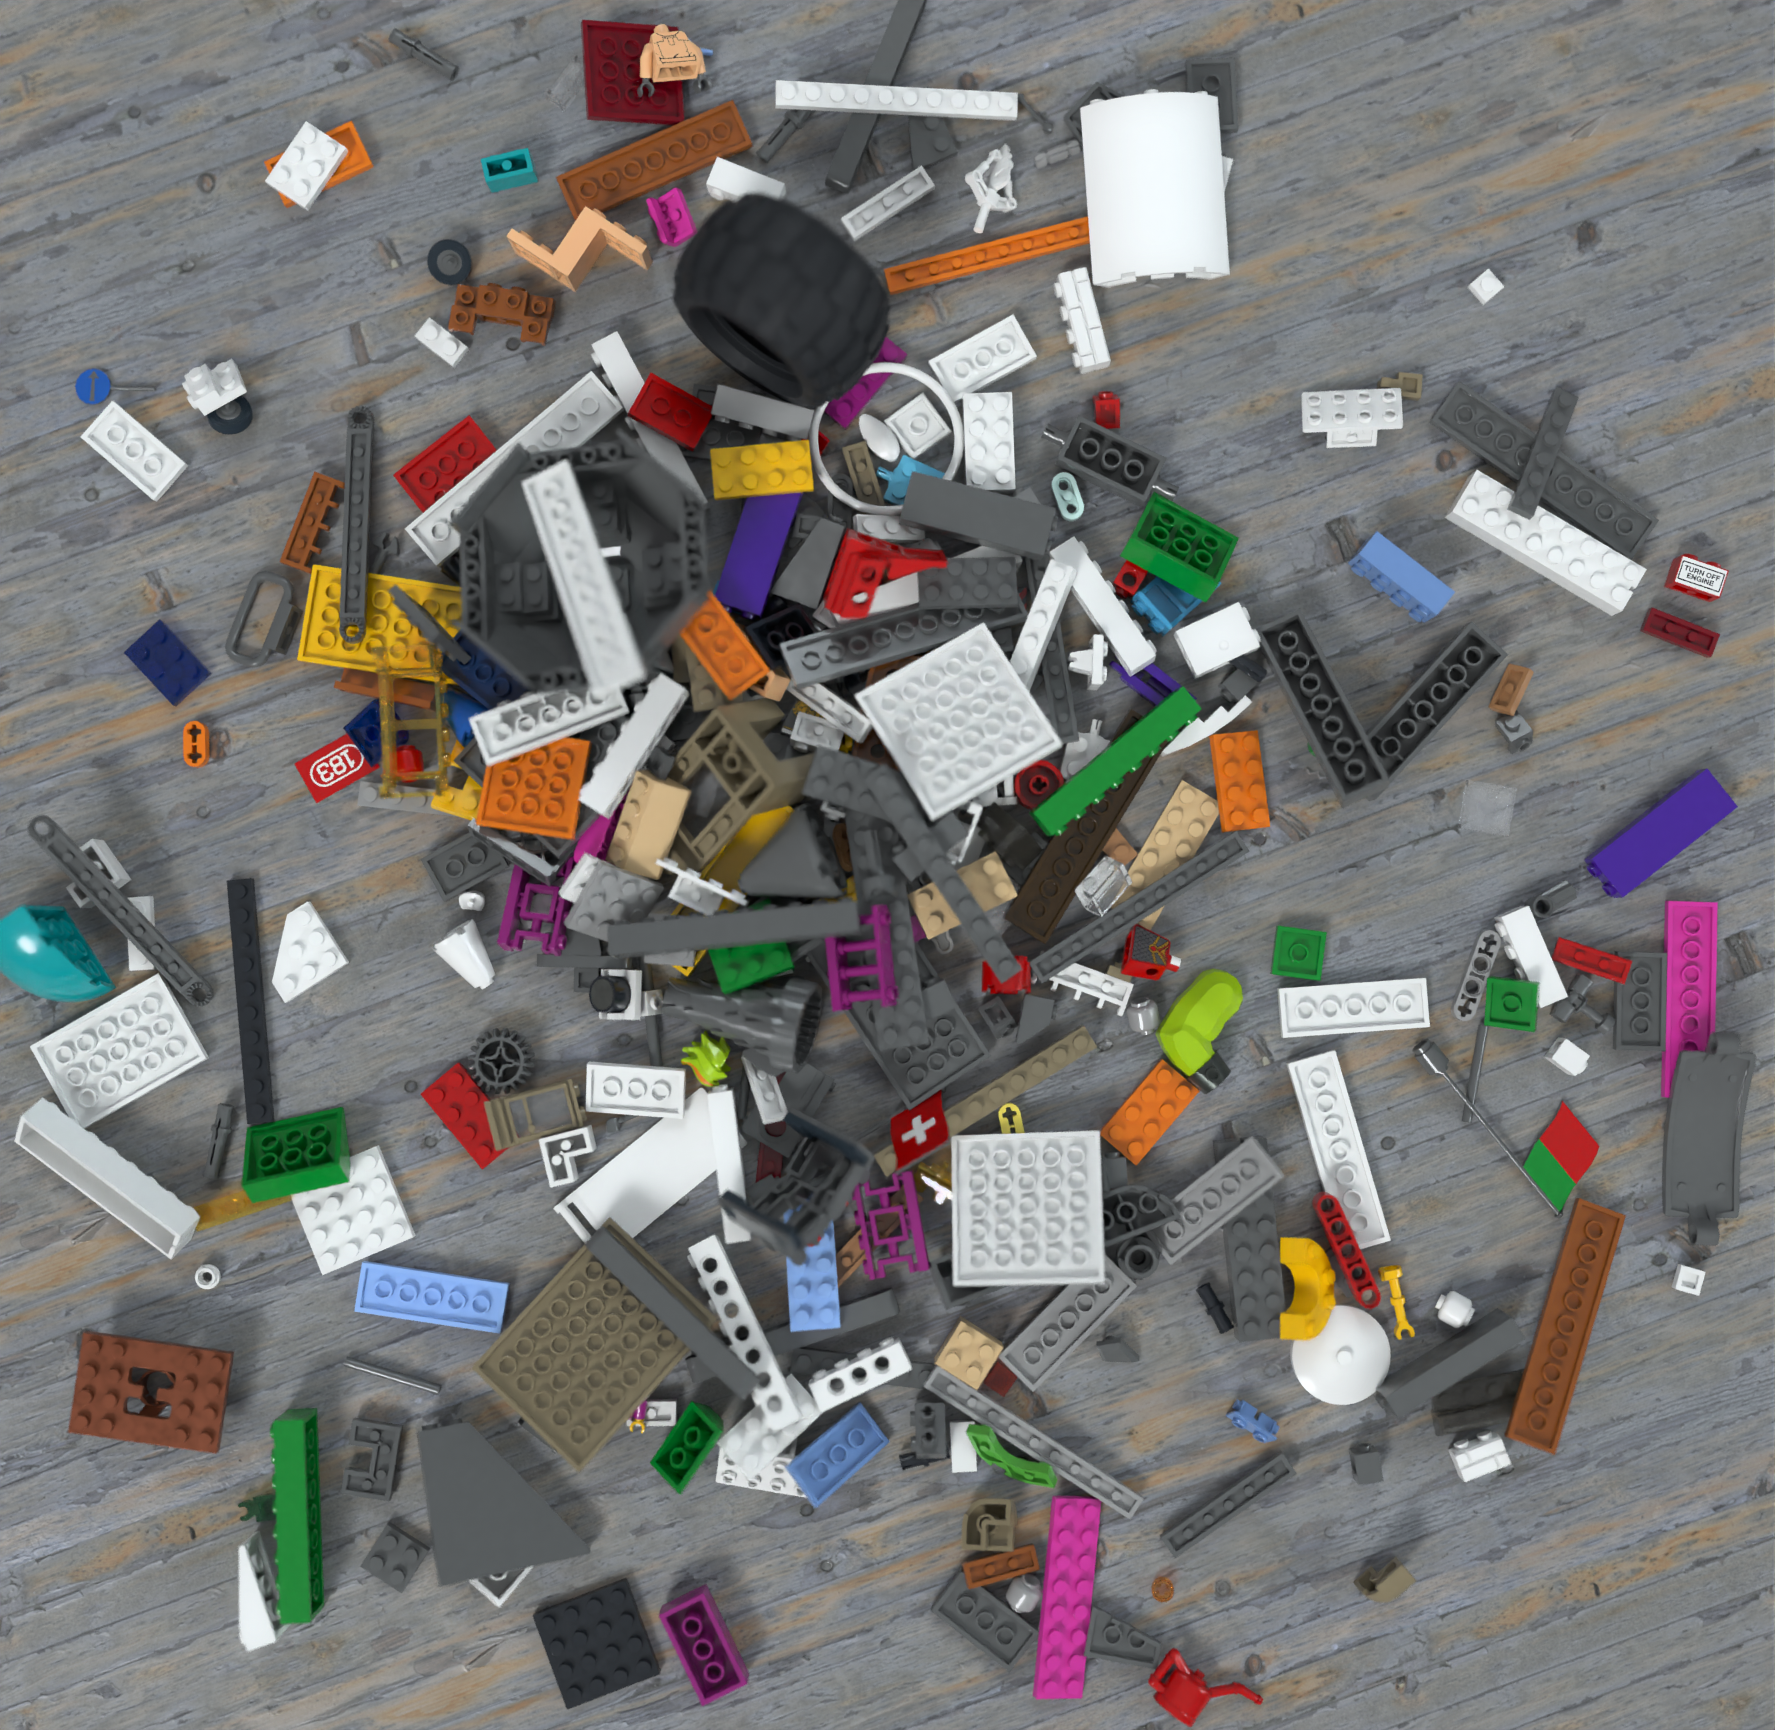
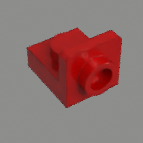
M1102 391L1098 393V396H1092L1095 423L1106 429L1120 428L1119 397L1113 394L1112 391Z

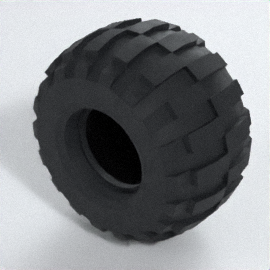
M746 193L735 202L731 199L723 202L706 217L682 251L674 270L675 288L672 298L679 314L693 334L716 357L750 383L783 401L806 408L822 407L826 402H831L834 399L838 401L861 380L879 354L890 327L887 325L889 321L888 314L891 308L889 306L890 299L888 293L864 257L840 234L814 215L790 202L765 193Z

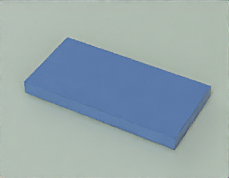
M858 1402L789 1462L785 1468L813 1507L817 1508L890 1441L862 1403Z

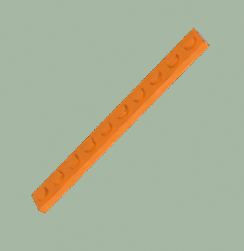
M1088 216L884 269V275L889 294L893 295L1090 244Z

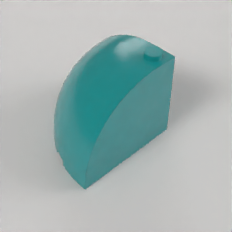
M22 905L0 921V972L23 990L52 1001L84 1002L101 997L116 988L65 907Z

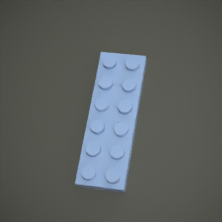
M798 1206L795 1211L799 1212L802 1206ZM791 1208L783 1214L786 1223L794 1212ZM831 1221V1225L824 1231L825 1236L821 1237L818 1246L806 1247L805 1253L807 1258L802 1266L795 1265L790 1258L786 1257L791 1331L841 1328L834 1221Z
M363 1261L354 1312L501 1334L510 1283Z

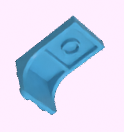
M1157 576L1145 588L1138 591L1130 602L1133 604L1131 606L1133 611L1139 617L1144 616L1150 622L1148 624L1149 628L1156 635L1160 633L1164 637L1196 608L1202 600Z

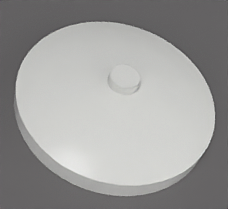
M1335 1304L1325 1328L1317 1337L1308 1341L1292 1340L1290 1358L1297 1379L1310 1394L1327 1403L1348 1405L1360 1402L1371 1396L1376 1391V1388L1383 1383L1389 1370L1391 1352L1385 1331L1371 1315L1355 1306Z

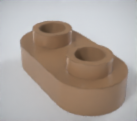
M839 823L834 827L832 833L834 845L841 867L845 871H853L846 823Z

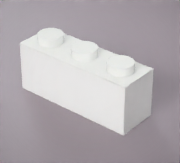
M719 157L716 158L706 183L710 195L721 201L731 199L735 202L746 193L754 194L755 192L765 193L783 199L786 194L784 183Z

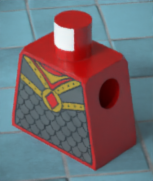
M1135 924L1125 939L1121 974L1159 980L1166 969L1177 972L1181 964V958L1169 955L1170 941Z

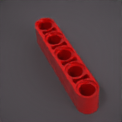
M1328 1192L1317 1193L1312 1201L1313 1208L1353 1297L1365 1308L1372 1309L1377 1307L1381 1301L1380 1292L1339 1201ZM1330 1198V1208L1322 1210V1200ZM1335 1221H1340V1231L1332 1233L1331 1225ZM1345 1244H1350L1351 1252L1343 1256L1341 1253L1342 1247ZM1361 1267V1275L1358 1278H1352L1353 1269ZM1371 1290L1372 1297L1368 1301H1363V1292Z

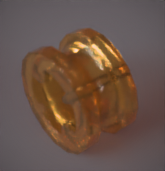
M1158 1577L1152 1583V1595L1157 1601L1167 1602L1174 1595L1173 1583L1167 1577ZM1161 1584H1166V1589L1170 1588L1169 1591L1164 1592V1595H1160L1159 1590L1156 1591V1587L1160 1588Z

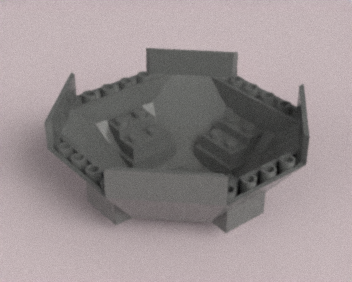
M618 428L617 435L622 441L529 453L518 442L448 523L460 534L462 624L458 620L451 622L537 695L593 688L522 484L523 481L564 460L571 464L645 673L709 600L704 501L696 490ZM638 679V680H636V681H634V682H632V683H630V684L638 683L640 679Z

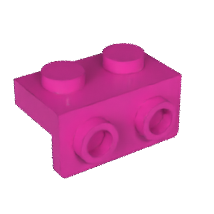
M674 188L658 199L650 197L646 200L649 206L648 213L658 229L657 236L662 243L677 247L692 238L696 233L697 228L681 189Z

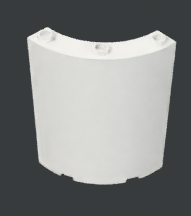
M1151 89L1144 91V94L1105 101L1103 99H1095L1090 101V105L1081 107L1093 285L1109 288L1137 282L1136 277L1151 275V280L1173 278L1174 273H1186V278L1208 280L1229 275L1218 97L1208 95L1207 91L1195 93H1158V90Z

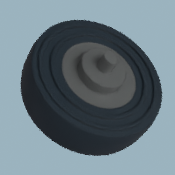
M451 239L441 240L431 247L427 256V265L431 275L443 284L455 285L461 283L468 277L471 271L472 261L470 253L458 241Z
M239 396L207 414V419L215 431L232 435L247 429L252 422L253 414L247 399Z

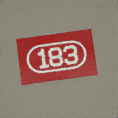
M358 728L294 763L316 804L380 768Z

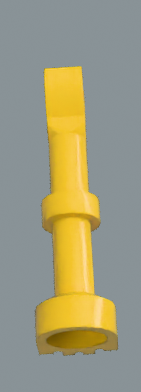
M1390 1265L1380 1267L1378 1270L1380 1280L1389 1281L1392 1294L1390 1302L1394 1306L1397 1319L1394 1335L1398 1340H1402L1401 1331L1408 1329L1409 1336L1414 1337L1415 1331L1406 1318L1404 1304L1406 1303L1405 1296L1401 1294L1398 1279L1403 1275L1401 1266Z

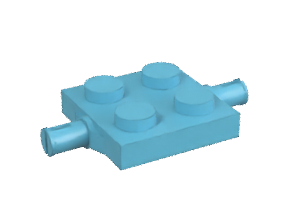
M903 455L898 467L893 472L879 466L876 476L888 481V489L883 500L897 506L904 504L912 471L941 479L945 473Z

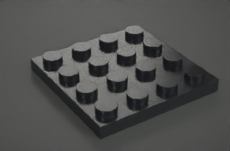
M627 1578L533 1614V1619L567 1710L657 1676L661 1672Z

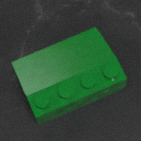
M1153 492L1120 556L1206 603L1218 586L1239 538Z
M343 1107L247 1127L241 1186L252 1203L350 1182V1154Z

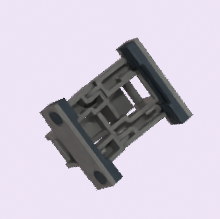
M790 1108L783 1120L804 1139L784 1171L787 1175L780 1178L752 1206L747 1205L744 1198L728 1189L717 1201L731 1222L759 1237L769 1250L773 1252L778 1251L790 1258L795 1265L802 1266L807 1258L805 1253L806 1247L818 1246L820 1244L819 1241L821 1237L825 1236L824 1231L831 1225L830 1222L837 1220L842 1211L846 1209L848 1203L852 1202V1193L858 1183L865 1184L870 1177L868 1169L875 1156L860 1142ZM821 1163L833 1169L813 1179ZM798 1206H802L799 1212L795 1211ZM790 1208L794 1210L787 1223L779 1219Z

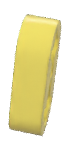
M1006 1103L999 1107L998 1118L1002 1134H1011L1010 1128L1013 1127L1015 1133H1025L1019 1108L1013 1103ZM1007 1107H1010L1012 1111H1016V1114L1012 1116L1013 1124L1010 1125L1007 1117L1002 1116V1113L1006 1112Z

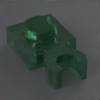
M276 1492L257 1495L253 1497V1501L245 1500L239 1503L238 1507H246L248 1510V1514L240 1517V1520L247 1521L256 1516V1522L276 1520V1514L273 1513V1501L276 1499Z

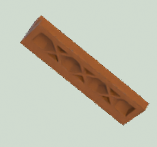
M344 668L341 682L335 681L334 688L343 692L431 711L437 710L434 695L440 688L438 686Z

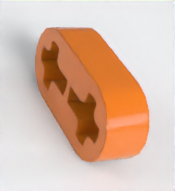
M198 721L187 723L183 730L184 761L189 766L201 768L209 761V730L205 724ZM196 727L201 730V734L197 735V743L196 737L191 735V731H194ZM196 746L197 753L202 755L201 758L197 759V763L196 760L191 758L192 755L196 754Z

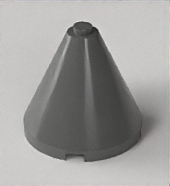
M805 803L796 807L740 873L738 885L743 893L747 892L749 896L820 899H838L848 894L847 890L842 892V889L848 887L834 843L830 836H826L821 827L824 824L810 804Z

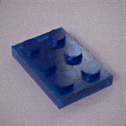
M160 619L124 652L173 706L179 705L212 674L164 621Z

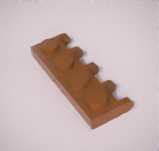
M314 471L279 561L280 563L309 574L312 573V568L307 567L312 552L317 554L322 552V549L315 547L321 529L327 532L331 529L330 526L324 524L330 507L339 508L340 505L333 502V498L338 487L345 489L344 482Z

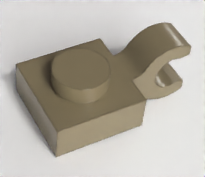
M1398 372L1396 379L1382 377L1381 381H1377V389L1401 388L1402 399L1418 401L1421 399L1423 374Z

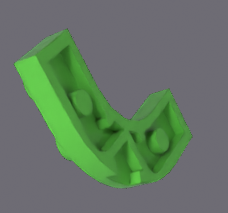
M969 1424L966 1434L975 1451L990 1466L993 1463L1005 1470L1004 1475L1015 1480L1055 1488L1058 1479L1051 1465L1045 1462L1036 1463L1017 1458L1003 1449L991 1427L984 1424Z

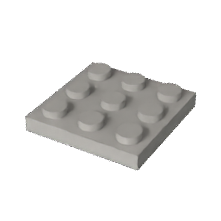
M599 860L564 924L567 928L608 942L607 926L615 925V921L619 920L639 923V919L647 918L664 887L659 882Z

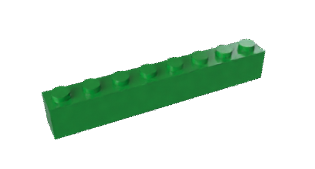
M1184 686L1176 688L1037 805L1029 814L1047 836L1060 835L1068 828L1066 824L1071 819L1077 820L1087 812L1085 808L1091 802L1095 805L1105 797L1104 791L1109 787L1114 789L1124 781L1123 775L1128 771L1133 773L1141 767V760L1147 755L1149 758L1161 749L1159 745L1165 740L1169 742L1180 733L1178 729L1182 725L1188 726L1198 718L1196 714L1201 710V707Z

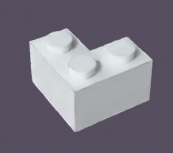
M91 839L80 847L118 889L131 880L104 840ZM74 882L66 887L80 908H92L95 906Z
M592 1125L539 1139L550 1188L575 1182L579 1179L574 1156L593 1152L597 1149Z

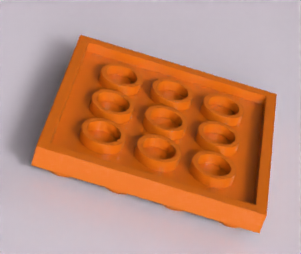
M565 737L494 765H486L476 825L574 840L581 801L578 799L581 796L580 791L585 784L592 742Z

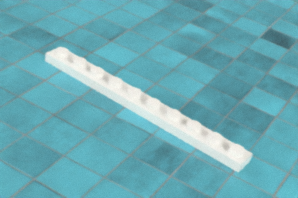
M776 80L775 108L1016 121L1017 93Z

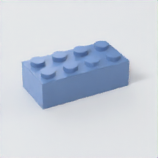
M1378 531L1362 544L1348 562L1355 574L1360 577L1365 576L1371 581L1370 584L1374 589L1379 592L1384 591L1390 596L1389 599L1392 603L1406 608L1409 611V615L1418 622L1422 621L1425 623L1437 616L1455 593V591Z

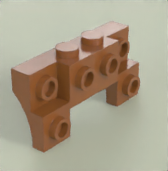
M488 283L487 286L480 285L479 287L458 284L455 304L451 307L448 329L450 332L460 331L474 335L477 318H479L480 321L522 327L520 338L522 342H535L546 346L556 302L553 298L529 295L521 287L506 289L495 283Z

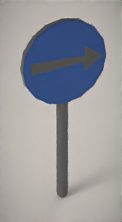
M89 369L81 373L75 385L76 394L79 399L90 405L100 404L105 401L110 395L111 390L156 391L154 386L111 385L108 375L98 369Z

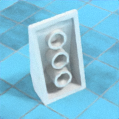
M260 1531L254 1532L239 1547V1637L242 1644L246 1646L247 1652L276 1642L291 1625L280 1624V1616L276 1613L279 1590H276V1578Z

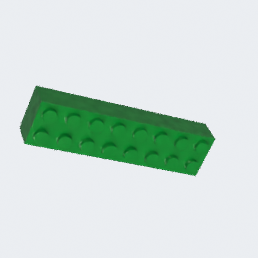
M317 1408L288 1409L277 1417L270 1427V1436L272 1439L274 1438L271 1462L275 1464L272 1488L276 1490V1499L273 1501V1513L276 1514L277 1524L274 1526V1539L277 1540L278 1547L274 1557L275 1564L278 1565L275 1586L276 1590H279L276 1613L280 1616V1624L311 1623L324 1607Z

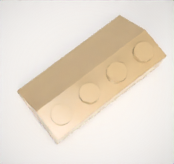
M649 770L636 771L605 860L632 873L656 880L660 879L664 867L656 864L657 859L663 861L665 857L668 858L692 791L669 777L663 780L658 779Z

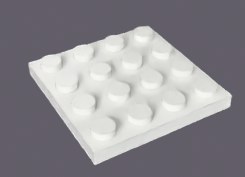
M379 1145L350 1157V1182L290 1195L322 1275L416 1236Z

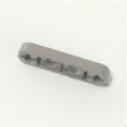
M1481 931L1475 939L1451 1005V1014L1457 1020L1468 1021L1476 1013L1487 978L1490 975L1501 944V938L1495 931ZM1491 935L1490 939L1494 943L1493 945H1488L1485 951L1490 952V955L1478 953L1479 949H1485L1486 942L1483 941V938ZM1478 957H1482L1486 961V967L1482 971H1478L1474 967V961ZM1469 980H1474L1478 985L1477 991L1474 994H1469L1466 991L1465 985ZM1461 996L1474 998L1473 1002L1467 1001L1465 1008L1469 1010L1468 1014L1460 1016L1461 1011L1458 1010V1007L1464 1006L1466 999H1461Z

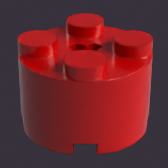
M1038 760L1016 774L1014 778V795L1017 797L1020 805L1033 810L1064 784L1063 776L1050 762ZM1036 779L1045 786L1040 792H1037V789L1032 787Z
M1014 956L1022 970L1003 983L999 981L989 964L983 961L982 992L986 993L990 989V994L1017 995L1018 990L1022 991L1024 989V994L1031 993L1030 962H1028V957Z

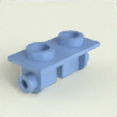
M1237 1399L1234 1402L1233 1408L1235 1411L1226 1414L1232 1420L1233 1425L1240 1429H1247L1253 1433V1438L1259 1442L1268 1443L1277 1440V1437L1274 1435L1280 1427L1276 1425L1277 1422L1262 1412L1255 1419L1254 1416L1258 1409L1244 1400L1240 1401Z

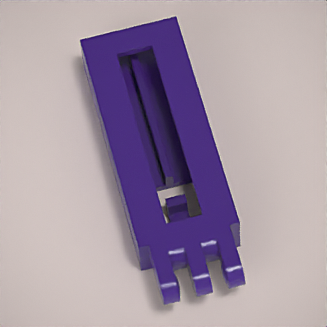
M1114 661L1109 663V666L1121 675L1119 678L1154 707L1176 688L1182 687L1153 663L1143 668L1152 675L1146 684L1141 681L1145 675L1144 673L1139 671L1130 677L1122 664L1119 666ZM1189 692L1193 699L1196 700L1197 698Z

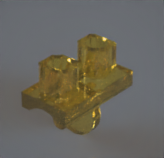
M944 1161L940 1167L935 1163L928 1166L920 1162L914 1174L916 1191L923 1193L926 1187L930 1186L935 1189L932 1199L940 1205H943L949 1198L952 1199V1173L947 1171L949 1163Z

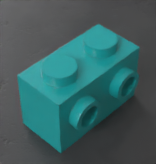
M528 148L517 149L512 152L481 159L485 181L491 193L538 182L534 161Z

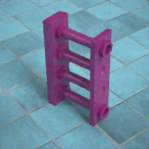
M887 905L872 906L873 914L860 915L861 925L874 924L875 939L847 942L845 936L825 938L832 1011L852 1009L853 1002L881 999L882 1007L897 1005L898 988L895 985L889 928L891 915ZM876 949L878 964L849 967L847 960L848 952ZM879 974L880 989L855 992L850 990V977Z

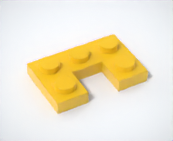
M458 740L455 742L448 763L449 765L461 768L453 761L465 748ZM469 775L463 790L439 783L431 802V808L468 820L477 819L482 787Z

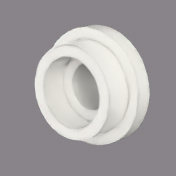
M205 1264L199 1267L195 1273V1281L203 1289L214 1288L218 1285L221 1278L219 1269L212 1264ZM206 1272L211 1273V1275H212V1279H211V1280H207V1279H206V1277H205Z

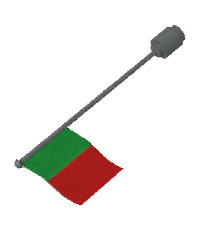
M1427 1038L1418 1043L1412 1051L1415 1053L1414 1057L1429 1075L1435 1074L1439 1076L1442 1074L1555 1213L1554 1217L1561 1218L1563 1216L1562 1208L1569 1194L1591 1166L1599 1150V1145L1563 1101L1560 1102L1554 1118L1534 1142L1523 1165H1521L1445 1072L1448 1069L1449 1059L1435 1042H1431Z

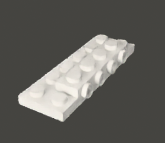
M593 689L537 695L532 691L523 694L520 700L501 702L497 705L498 708L469 718L485 762L487 766H491L628 714L629 710L620 689L600 699L594 694Z

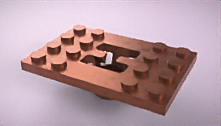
M86 1331L82 1337L68 1433L216 1454L220 1451L234 1352ZM133 1367L149 1369L137 1382L132 1380ZM157 1371L167 1374L174 1385L168 1389L158 1388L156 1399L151 1395L146 1397L149 1394L147 1389L149 1375ZM129 1397L140 1398L145 1404L139 1413L130 1412L127 1409ZM171 1404L170 1417L159 1416L165 1407Z

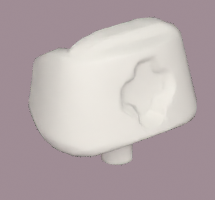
M476 890L466 891L459 896L460 907L462 909L481 911L485 905V896Z

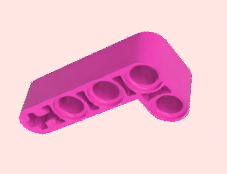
M631 786L611 817L608 819L601 814L580 837L574 851V860L577 864L584 853L610 863L605 859Z

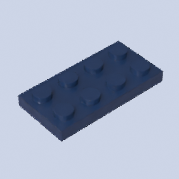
M461 630L454 636V639L469 654L471 659L464 665L458 659L452 661L445 653L441 652L432 663L490 711L498 708L497 705L501 702L520 700L523 694L532 691Z

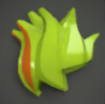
M704 1031V1034H701V1042H691L695 1047H683L682 1051L688 1053L689 1057L681 1059V1064L689 1065L701 1084L708 1087L719 1086L717 1080L727 1078L725 1072L731 1070L725 1063L731 1049L725 1038L721 1037L718 1042L711 1038L707 1031Z

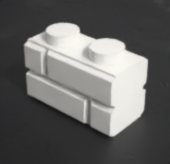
M1490 1430L1478 1433L1477 1438L1471 1441L1467 1439L1459 1440L1454 1443L1453 1448L1448 1450L1456 1471L1464 1482L1511 1464L1501 1437L1496 1432H1491Z

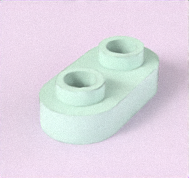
M1066 472L1059 473L1053 478L1051 489L1061 517L1067 521H1075L1081 517L1084 511V504L1075 478ZM1065 483L1067 484L1068 488L1066 490H1061L1059 488V484ZM1070 505L1074 506L1075 512L1069 513L1067 507Z

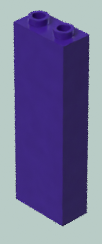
M804 492L747 497L715 593V597L727 613H731L734 610L740 612L741 617L747 620L755 621V618L762 619Z
M1707 768L1697 770L1584 859L1588 865L1586 868L1593 877H1598L1602 882V889L1608 896L1623 898L1738 806Z

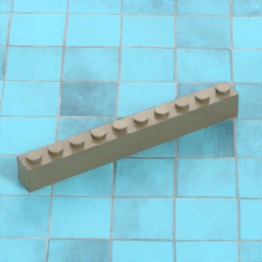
M1078 1026L944 1109L950 1129V1138L1095 1049L1097 1046L1085 1026ZM890 1142L874 1152L875 1159L886 1177L896 1171V1154L893 1143Z

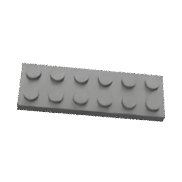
M1252 1136L1171 1200L1181 1218L1149 1230L1146 1233L1169 1264L1172 1265L1285 1176L1255 1137Z
M1105 1253V1283L1067 1284L1000 1352L998 1357L1032 1391L1137 1287Z

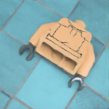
M665 24L656 26L649 43L644 46L640 57L642 84L637 89L638 96L642 97L643 87L649 90V98L652 96L654 86L650 83V78H652L653 82L697 79L693 83V90L696 93H700L702 90L700 83L703 84L704 91L709 90L711 82L707 77H704L706 69L702 50L691 42L684 32H669Z

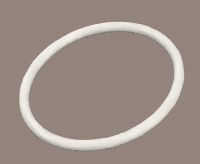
M892 362L872 363L864 375L892 372L912 377L928 386L944 403L953 424L954 450L950 465L942 479L952 481L963 456L964 431L960 414L950 395L935 379L914 367ZM826 402L822 407H816L808 440L811 460L822 483L841 502L858 511L872 515H901L903 504L897 506H878L862 502L848 495L832 480L821 460L818 445L819 424L829 402Z

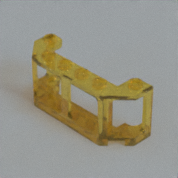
M435 645L372 647L373 660H377L376 674H378L383 761V774H381L383 786H379L380 799L445 796V791H448L447 767H451L450 752H446V742H450L449 728L445 727V718L449 716L448 703H444V693H447V679L443 678L442 652L438 651ZM429 650V668L393 669L390 665L388 652ZM434 677L436 718L397 720L394 709L393 681L396 678ZM437 729L439 771L399 772L397 770L396 732L399 730ZM435 779L436 792L395 793L396 785L401 780Z

